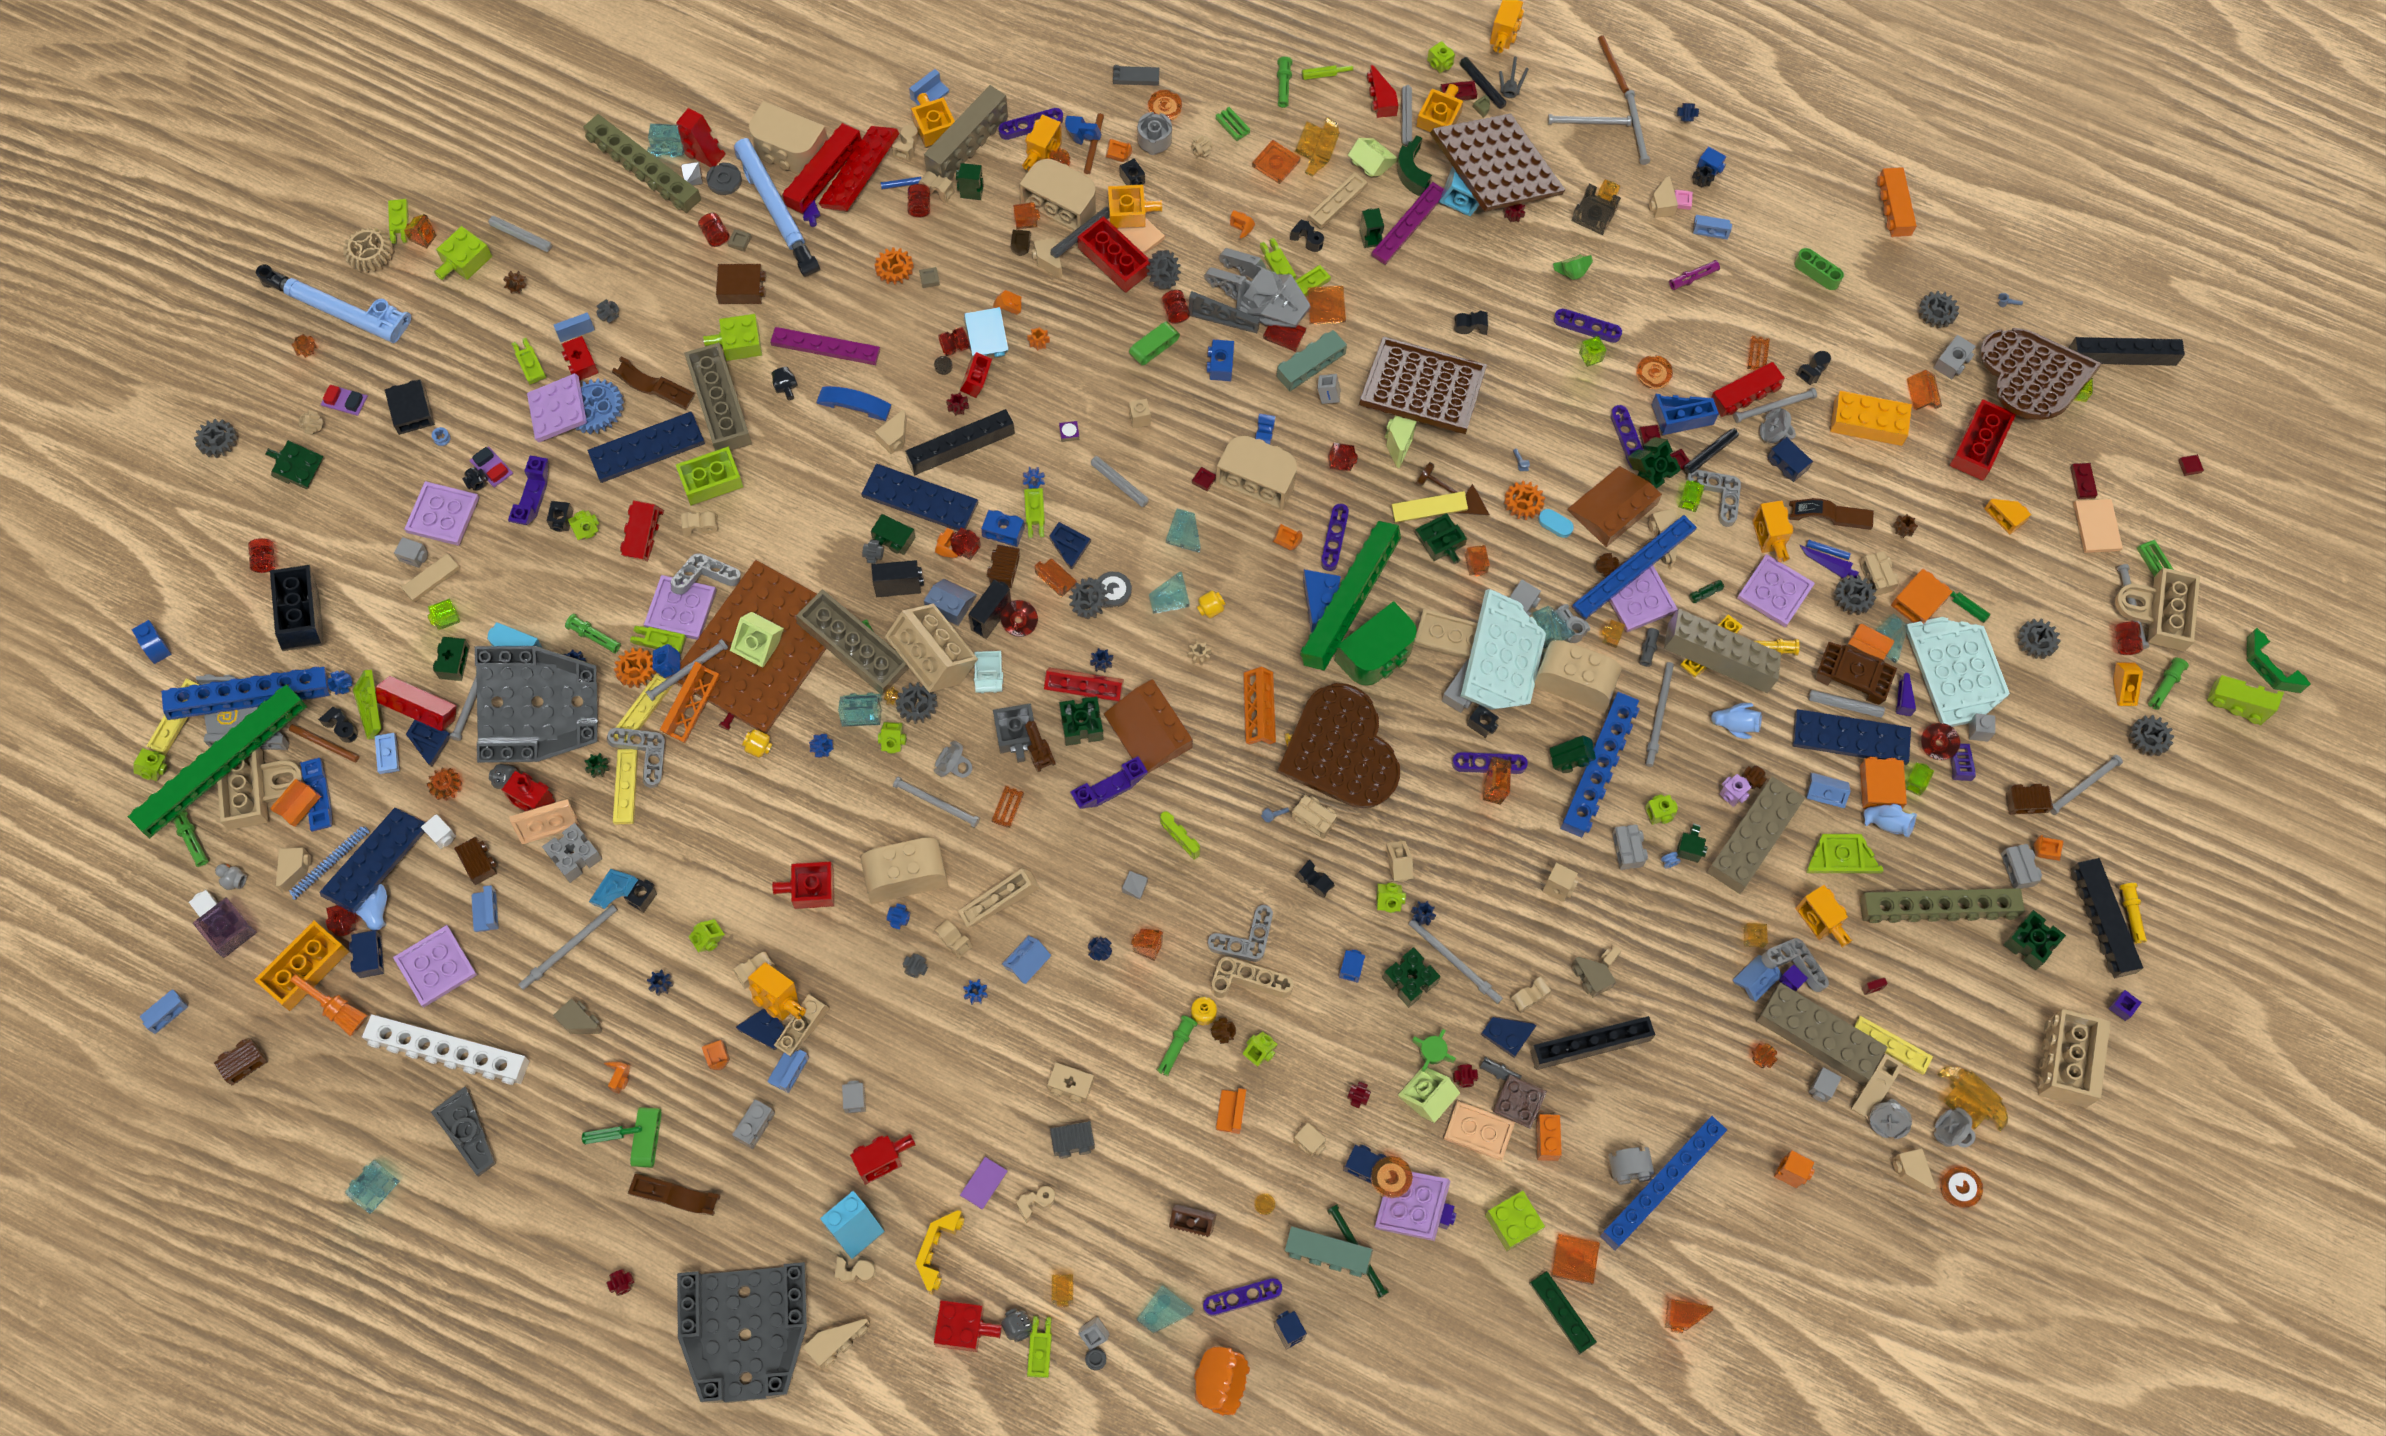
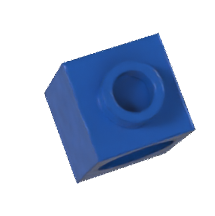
M1708 146L1700 157L1697 167L1706 165L1713 169L1712 174L1716 176L1718 173L1721 174L1726 166L1724 164L1726 156Z
M669 644L653 650V670L664 678L680 671V652Z
M1346 950L1339 978L1358 983L1365 955L1358 950Z

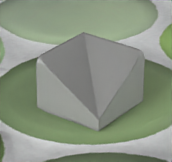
M699 162L681 165L683 177L691 185L703 184Z
M1129 871L1122 887V893L1141 899L1147 886L1148 878Z
M1098 1317L1083 1325L1078 1333L1090 1350L1107 1341L1109 1337L1108 1330Z

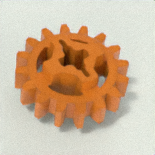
M892 247V251L885 249V254L879 253L880 258H876L874 265L876 274L880 276L881 281L886 279L887 284L893 281L894 285H896L897 281L903 283V278L908 280V274H913L912 269L914 265L912 257L908 256L907 251L902 253V248L895 251V248Z
M1522 481L1521 485L1515 482L1514 487H1509L1505 494L1504 504H1507L1506 510H1512L1511 516L1517 514V519L1524 516V519L1527 520L1528 516L1533 519L1535 514H1540L1541 509L1544 507L1545 497L1542 496V490H1537L1538 485L1533 487L1532 482L1526 485L1525 481Z
M633 647L629 653L625 650L624 656H618L620 661H615L617 667L614 668V672L617 674V679L623 686L627 684L629 688H632L633 684L637 688L640 687V683L647 685L646 680L652 681L651 674H656V671L653 670V656L650 655L648 650L643 651L642 648L635 651Z

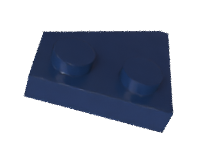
M1058 522L1049 535L1050 541L1070 569L1074 568L1091 543L1089 537L1061 522Z
M417 720L413 721L406 733L407 737L431 767L450 738L449 732L437 730Z
M762 1009L736 1026L739 1032L765 1044L772 1050L777 1049L774 1044L785 1029L779 1019L771 1017L766 1009Z
M1492 1017L1481 1035L1515 1058L1536 1025Z

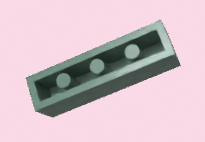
M1334 330L1324 333L1315 343L1311 342L1307 345L1306 349L1296 352L1291 359L1280 363L1277 367L1276 377L1289 391H1292L1345 355L1347 344Z
M1291 1226L1285 1252L1289 1253V1258L1300 1261L1301 1257L1307 1258L1310 1264L1321 1266V1263L1330 1265L1329 1269L1341 1272L1342 1269L1350 1271V1275L1361 1278L1362 1274L1367 1275L1373 1249Z

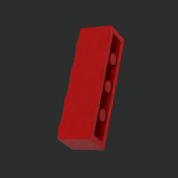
M1771 362L1714 391L1711 398L1714 399L1721 417L1727 414L1732 415L1739 408H1746L1753 401L1766 397L1768 393L1780 390L1785 377L1774 362Z
M1049 667L1046 670L1044 690L1088 697L1097 696L1100 699L1120 701L1124 679Z
M392 676L387 677L376 686L377 703L437 730L443 731L455 721L457 705Z

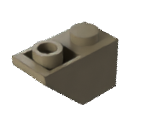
M1582 957L1574 959L1572 970L1577 977L1581 978L1585 992L1587 994L1590 993L1592 998L1613 988L1616 980L1605 964Z
M572 998L553 1015L570 1034H600L602 1032L598 1026L600 1021L593 1014L589 1017L585 1013L587 1008L580 1001L575 1003Z

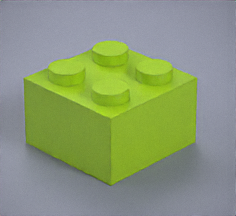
M1524 1191L1498 1204L1485 1214L1506 1251L1540 1233L1545 1228L1544 1223Z

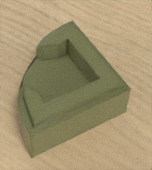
M1487 95L1475 101L1472 106L1483 118L1490 109V100Z

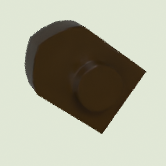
M1013 229L1010 248L1016 255L1022 256L1029 252L1031 232Z

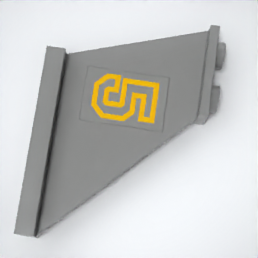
M210 674L196 676L199 685L236 679L232 675H224L223 677H216ZM258 707L204 715L207 730L204 742L211 747L215 741L220 740L232 727L237 726L246 715L251 714ZM278 731L262 744L260 749L288 750L289 742Z

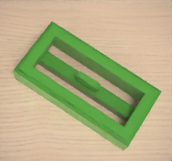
M1227 107L1226 111H1221V114H1216L1215 119L1236 141L1250 133V128L1230 107ZM1232 127H1233L1234 129H1236L1237 132H1238L1240 135H1238V134L1232 129Z
M2155 540L2137 547L2138 552L2154 577L2163 568L2160 562L2164 568L2174 570Z

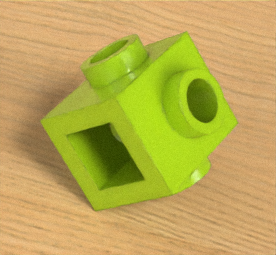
M1441 41L1429 49L1427 61L1434 69L1442 73L1453 66L1455 53Z
M589 510L579 511L574 514V517L568 519L577 540L584 537L585 539L591 538L598 532L597 525H599L595 514L591 515Z
M883 723L881 732L878 733V744H881V751H886L887 753L901 752L902 746L906 745L903 723Z
M142 748L133 763L134 774L140 775L147 780L157 781L160 775H164L168 765L165 764L166 756L160 752Z
M1661 794L1648 801L1645 810L1652 825L1660 822L1666 824L1673 821L1678 807L1676 801L1672 800L1670 795L1663 796Z
M1396 883L1378 884L1377 910L1389 913L1401 912V905L1405 904L1406 893L1402 892V886Z
M713 919L695 925L693 932L688 937L699 953L703 951L710 952L716 949L718 942L725 934L716 920Z
M1262 1031L1259 1035H1253L1246 1044L1248 1046L1242 1054L1258 1067L1264 1061L1269 1062L1276 1054L1274 1049L1278 1044L1273 1041L1271 1036Z

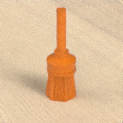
M296 974L290 979L292 983L321 1003L320 1006L323 1007L322 1015L329 1018L331 1022L334 1021L350 1037L358 1031L367 1019V1014L350 1006L348 1001L341 998L340 995L335 997L328 995L326 997Z

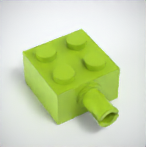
M461 226L436 249L443 264L434 273L439 279L443 280L454 270L468 280L492 258L491 252L487 244Z
M755 314L719 319L721 332L716 335L703 336L705 346L720 343L723 346L726 361L762 356L759 327Z

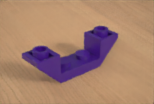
M531 455L524 470L528 479L519 505L513 504L508 521L512 523L528 525L537 517L547 487L548 458Z
M1138 756L1122 764L1120 772L1091 787L1086 783L1070 791V794L1079 809L1098 807L1132 789L1148 774V771Z

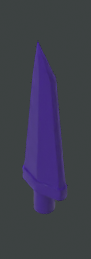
M815 199L803 213V220L809 221L811 227L817 225L816 218L820 216Z
M1800 545L1806 556L1837 574L1842 579L1847 577V575H1853L1855 579L1857 578L1859 572L1851 568L1852 562Z

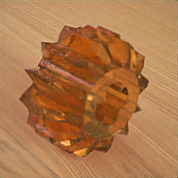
M442 767L440 772L434 770L435 775L429 776L430 782L427 783V787L430 789L429 793L433 796L435 795L437 800L443 797L445 801H448L449 796L455 798L454 793L461 790L459 788L462 785V781L459 779L460 775L456 772L454 773V770L451 768L446 770Z

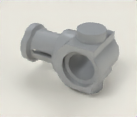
M1564 604L1554 611V615L1558 616L1563 623L1562 628L1564 632H1562V637L1566 642L1578 643L1590 631L1588 622L1573 616L1568 604ZM1572 630H1578L1580 633H1574Z

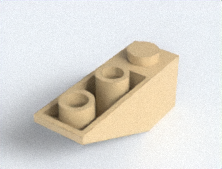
M1674 508L1652 514L1648 524L1650 531L1654 532L1655 537L1678 520ZM1677 546L1662 557L1669 570L1672 569L1676 561Z
M809 994L801 1004L806 1009L805 1015L801 1016L799 1020L793 1016L774 1044L775 1047L790 1057L816 1029L830 1009Z
M1885 1053L1871 1079L1864 1085L1851 1109L1870 1120L1872 1109L1881 1103L1903 1064Z
M867 1319L821 1331L803 1348L822 1369L825 1366L828 1368L836 1361V1356L841 1351L844 1353L853 1345L852 1341L857 1336L860 1338L869 1330L868 1326L870 1323Z

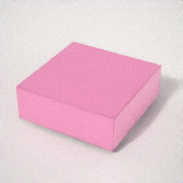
M1675 190L1678 203L1677 208L1691 210L1693 192Z

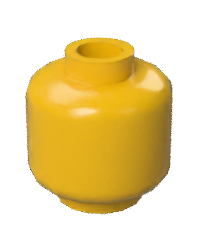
M1211 590L1199 597L1198 602L1200 605L1197 608L1202 616L1206 615L1208 618H1213L1224 611L1226 603L1219 592L1216 593Z
M754 729L751 732H747L742 746H744L746 753L760 758L764 753H769L772 743H769L770 736Z
M1200 997L1192 1003L1191 1017L1199 1025H1209L1216 1019L1217 1005L1212 999Z

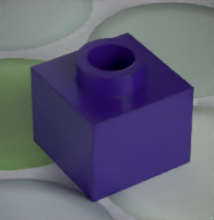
M1793 964L1778 981L1796 992L1806 982L1808 977Z
M2124 990L2108 1009L2126 1021L2132 1017L2142 1002Z
M1447 1203L1444 1204L1439 1223L1440 1228L1447 1230L1449 1225L1454 1224L1457 1214L1453 1212L1455 1206Z

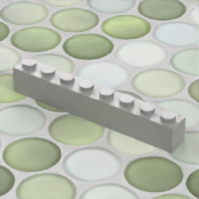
M1521 580L1509 598L1520 602L1524 607L1523 610L1530 617L1532 607L1536 608L1541 601V598H1539L1541 590ZM1469 659L1462 666L1442 699V702L1462 713L1464 708L1468 709L1472 704V701L1460 697Z

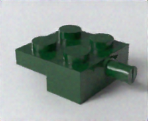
M289 440L279 453L270 448L265 453V455L276 459L271 471L272 477L287 484L291 482L304 489H308L324 457Z
M1447 513L1415 529V534L1433 561L1444 556H1449L1453 564L1460 561L1455 551L1466 545L1467 538L1458 524L1455 525Z

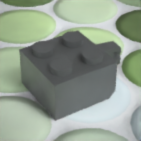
M1031 703L994 709L993 715L1000 754L1016 752L1017 762H1025L1024 751H1027V747L1031 745L1025 725L1028 721H1034Z

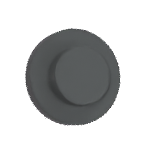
M1091 1349L1085 1357L1086 1365L1094 1371L1102 1369L1106 1364L1105 1353L1101 1349Z

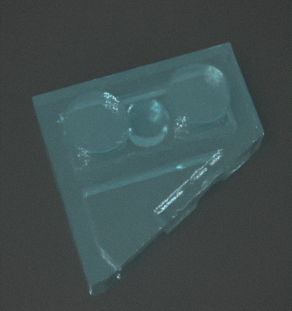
M1177 508L1166 538L1167 544L1200 553L1201 546L1195 513Z
M1178 572L1149 594L1153 614L1190 607L1182 572Z
M1547 606L1533 612L1537 625L1546 633L1543 648L1548 647L1551 641H1563L1575 635V632L1565 624L1566 622L1558 616V613L1552 607Z
M1893 613L1876 631L1894 640V644L1887 657L1896 663L1901 654L1907 628L1906 623Z
M1162 1285L1137 1318V1321L1154 1334L1193 1314L1194 1309Z

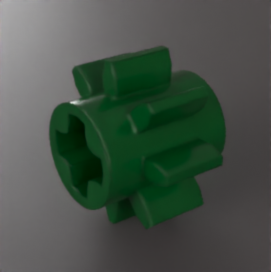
M601 753L598 756L590 754L591 757L584 761L588 766L585 768V771L587 773L591 772L593 778L596 776L603 777V774L609 771L608 766H606L609 763L608 759H603Z

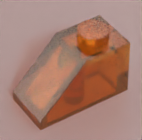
M425 214L414 217L404 230L409 241L426 249L437 236L428 216Z
M1492 757L1483 784L1484 801L1501 805L1510 794L1511 761Z
M1141 929L1139 934L1135 933L1131 941L1133 952L1155 961L1163 944V932L1160 930Z
M1671 1299L1667 1302L1665 1328H1670L1671 1332L1684 1333V1331H1687L1711 1313L1713 1306Z

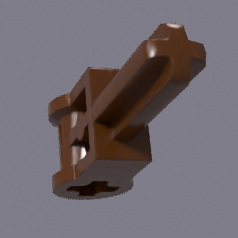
M1028 721L1025 728L1031 745L1027 748L1036 771L1040 772L1042 768L1049 765L1054 766L1056 763L1049 744L1045 739L1042 740L1036 722Z

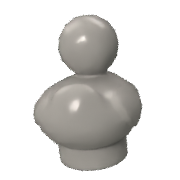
M220 864L215 869L216 875L221 877L219 884L224 889L232 890L244 887L247 875L243 874L240 868L236 866L230 867L229 864Z

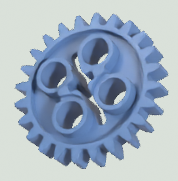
M597 378L595 383L592 379L589 380V384L583 381L581 393L587 423L575 429L577 431L580 429L582 433H585L587 430L589 434L595 430L598 434L599 429L602 428L603 431H606L605 426L612 427V421L618 422L615 418L616 416H622L619 411L624 410L621 405L624 403L623 396L617 386H614L612 382L608 383L606 379L602 383L599 378Z

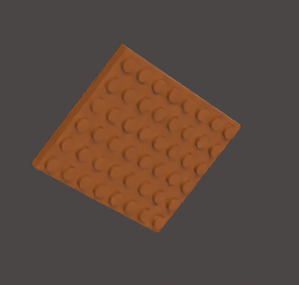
M755 560L704 629L699 639L696 640L680 662V670L719 643L718 641L722 639L728 649H723L702 664L706 668L720 674L707 702L726 713L733 714L735 718L754 729L767 734L826 650L821 643L800 627L796 621V615L817 593ZM750 612L784 628L779 645L764 667H760L730 651L740 618ZM705 673L702 678L703 684L710 683L714 676ZM688 674L675 684L682 687ZM702 690L695 692V695L703 698Z

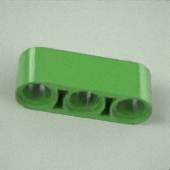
M1802 248L1799 251L1794 264L1799 271L1828 290H1836L1844 277V273L1840 268L1809 248Z
M1166 321L1137 341L1130 348L1129 354L1143 366L1173 345L1179 339L1180 333Z
M639 1107L635 1127L641 1126L642 1131L634 1133L630 1158L631 1166L653 1168L661 1123V1109Z

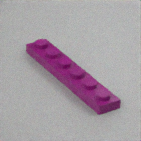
M1432 182L1372 251L1371 256L1386 265L1438 205L1444 189Z
M779 327L774 328L770 341L771 346L875 366L880 354L879 346Z

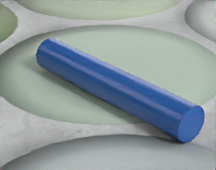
M920 176L881 182V188L888 189L915 185L922 178Z
M1808 540L1806 547L1849 560L1851 555L1849 552L1812 540Z

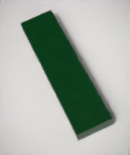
M1548 1271L1529 1283L1579 1355L1597 1343Z

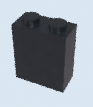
M421 379L384 389L393 426L398 435L435 425L426 388Z
M917 560L871 564L872 582L876 598L921 593V586H924L922 567H918Z
M993 580L968 614L971 631L985 639L989 637L1000 622L1001 616H1004L1007 612L1004 607L1011 602L1010 589L1007 584Z

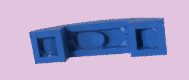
M834 386L822 387L816 401L819 405L831 408L837 405L868 413V417L882 421L887 420L891 409L890 403L873 395Z
M321 758L301 762L304 782L321 796L310 809V813H308L310 830L313 832L332 827L330 794Z

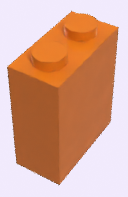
M1922 569L1895 598L1891 606L1912 623L1921 621L1925 624L1944 604L1953 591L1946 584L1937 580L1932 573Z
M1876 757L1864 759L1860 765L1863 809L1881 805L1891 806V804H1897L1903 809L1907 804L1904 760H1897L1896 758L1884 760Z

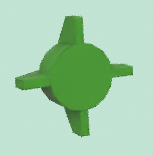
M1579 254L1576 257L1553 263L1555 271L1574 280L1585 275L1593 259L1592 255L1582 256Z
M1442 1029L1439 1037L1430 1036L1424 1041L1414 1036L1412 1042L1420 1048V1055L1425 1061L1421 1071L1425 1072L1429 1064H1439L1442 1061L1455 1062L1456 1058L1447 1053V1044L1442 1039L1446 1030Z

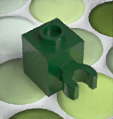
M1693 823L1689 834L1683 832L1676 851L1677 857L1697 863L1701 857L1705 858L1708 846H1705V838L1698 837L1701 825Z

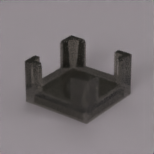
M1589 183L1584 198L1580 204H1577L1571 221L1603 235L1618 210L1621 197L1613 195L1611 202L1596 196L1597 187Z

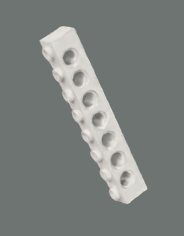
M372 1014L362 1036L370 1047L377 1049L380 1046L386 1047L387 1051L395 1054L401 1051L413 1059H417L418 1056L423 1057L426 1062L432 1064L441 1062L450 1069H456V1067L463 1068L464 1072L472 1075L478 1072L483 1074L484 1078L494 1080L495 1077L500 1078L503 1083L509 1085L522 1083L530 1062L523 1055ZM392 1032L390 1038L384 1039L386 1033ZM407 1037H411L410 1042L403 1045V1041ZM430 1042V1046L422 1050L423 1045ZM449 1047L448 1053L441 1055L442 1050ZM468 1053V1057L465 1060H460L462 1054ZM483 1058H488L487 1063L480 1066V1061ZM507 1063V1067L499 1071L500 1065Z

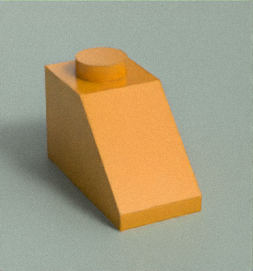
M1991 499L1984 508L2009 535L2025 524L2032 515L2018 501Z
M2135 662L2116 663L2113 682L2118 706H2138L2143 670Z

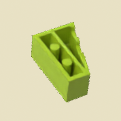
M2221 675L2213 683L2207 701L2213 703L2216 707L2230 711L2236 716L2248 719L2253 724L2262 725L2277 712L2284 692L2278 691L2276 694L2265 691L2263 686L2259 685L2258 688L2247 686L2245 681Z

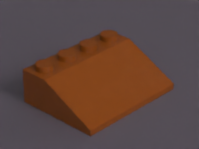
M1619 466L1571 505L1567 511L1605 547H1608L1657 506L1662 493L1649 481Z
M1153 679L1135 688L1104 713L1105 718L1131 758L1134 759L1139 756L1148 773L1193 748V739Z

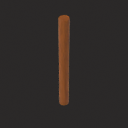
M1604 35L1598 37L1599 43L1622 92L1626 93L1629 91V88Z
M1098 113L1095 124L1098 125L1101 131L1104 115ZM1091 140L1084 168L1085 174L1091 173L1098 140Z
M291 724L289 727L290 732L355 763L359 760L358 755L294 724Z

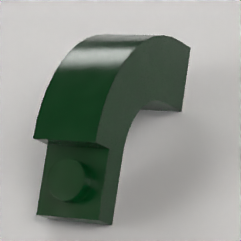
M1416 135L1413 141H1409L1407 147L1402 145L1399 152L1397 172L1402 184L1412 193L1421 196L1431 184L1432 174L1419 169L1414 163V158L1421 149L1422 137Z

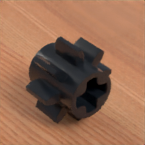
M1706 165L1698 166L1692 175V178H1695L1694 184L1701 188L1709 187L1715 178V175L1712 174L1713 169Z
M475 467L466 470L464 473L465 477L462 478L468 489L472 488L475 491L482 489L486 484L485 481L488 480L482 469L478 470Z

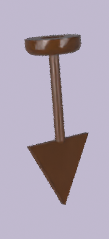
M1431 462L1428 463L1416 482L1419 486H1423L1430 479L1450 493H1457L1456 490L1431 475L1435 467ZM1472 484L1465 495L1468 510L1456 513L1490 515Z

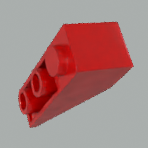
M1371 65L1370 72H1367V82L1371 83L1369 92L1370 97H1373L1372 110L1376 111L1377 118L1397 116L1399 105L1396 91L1375 66Z

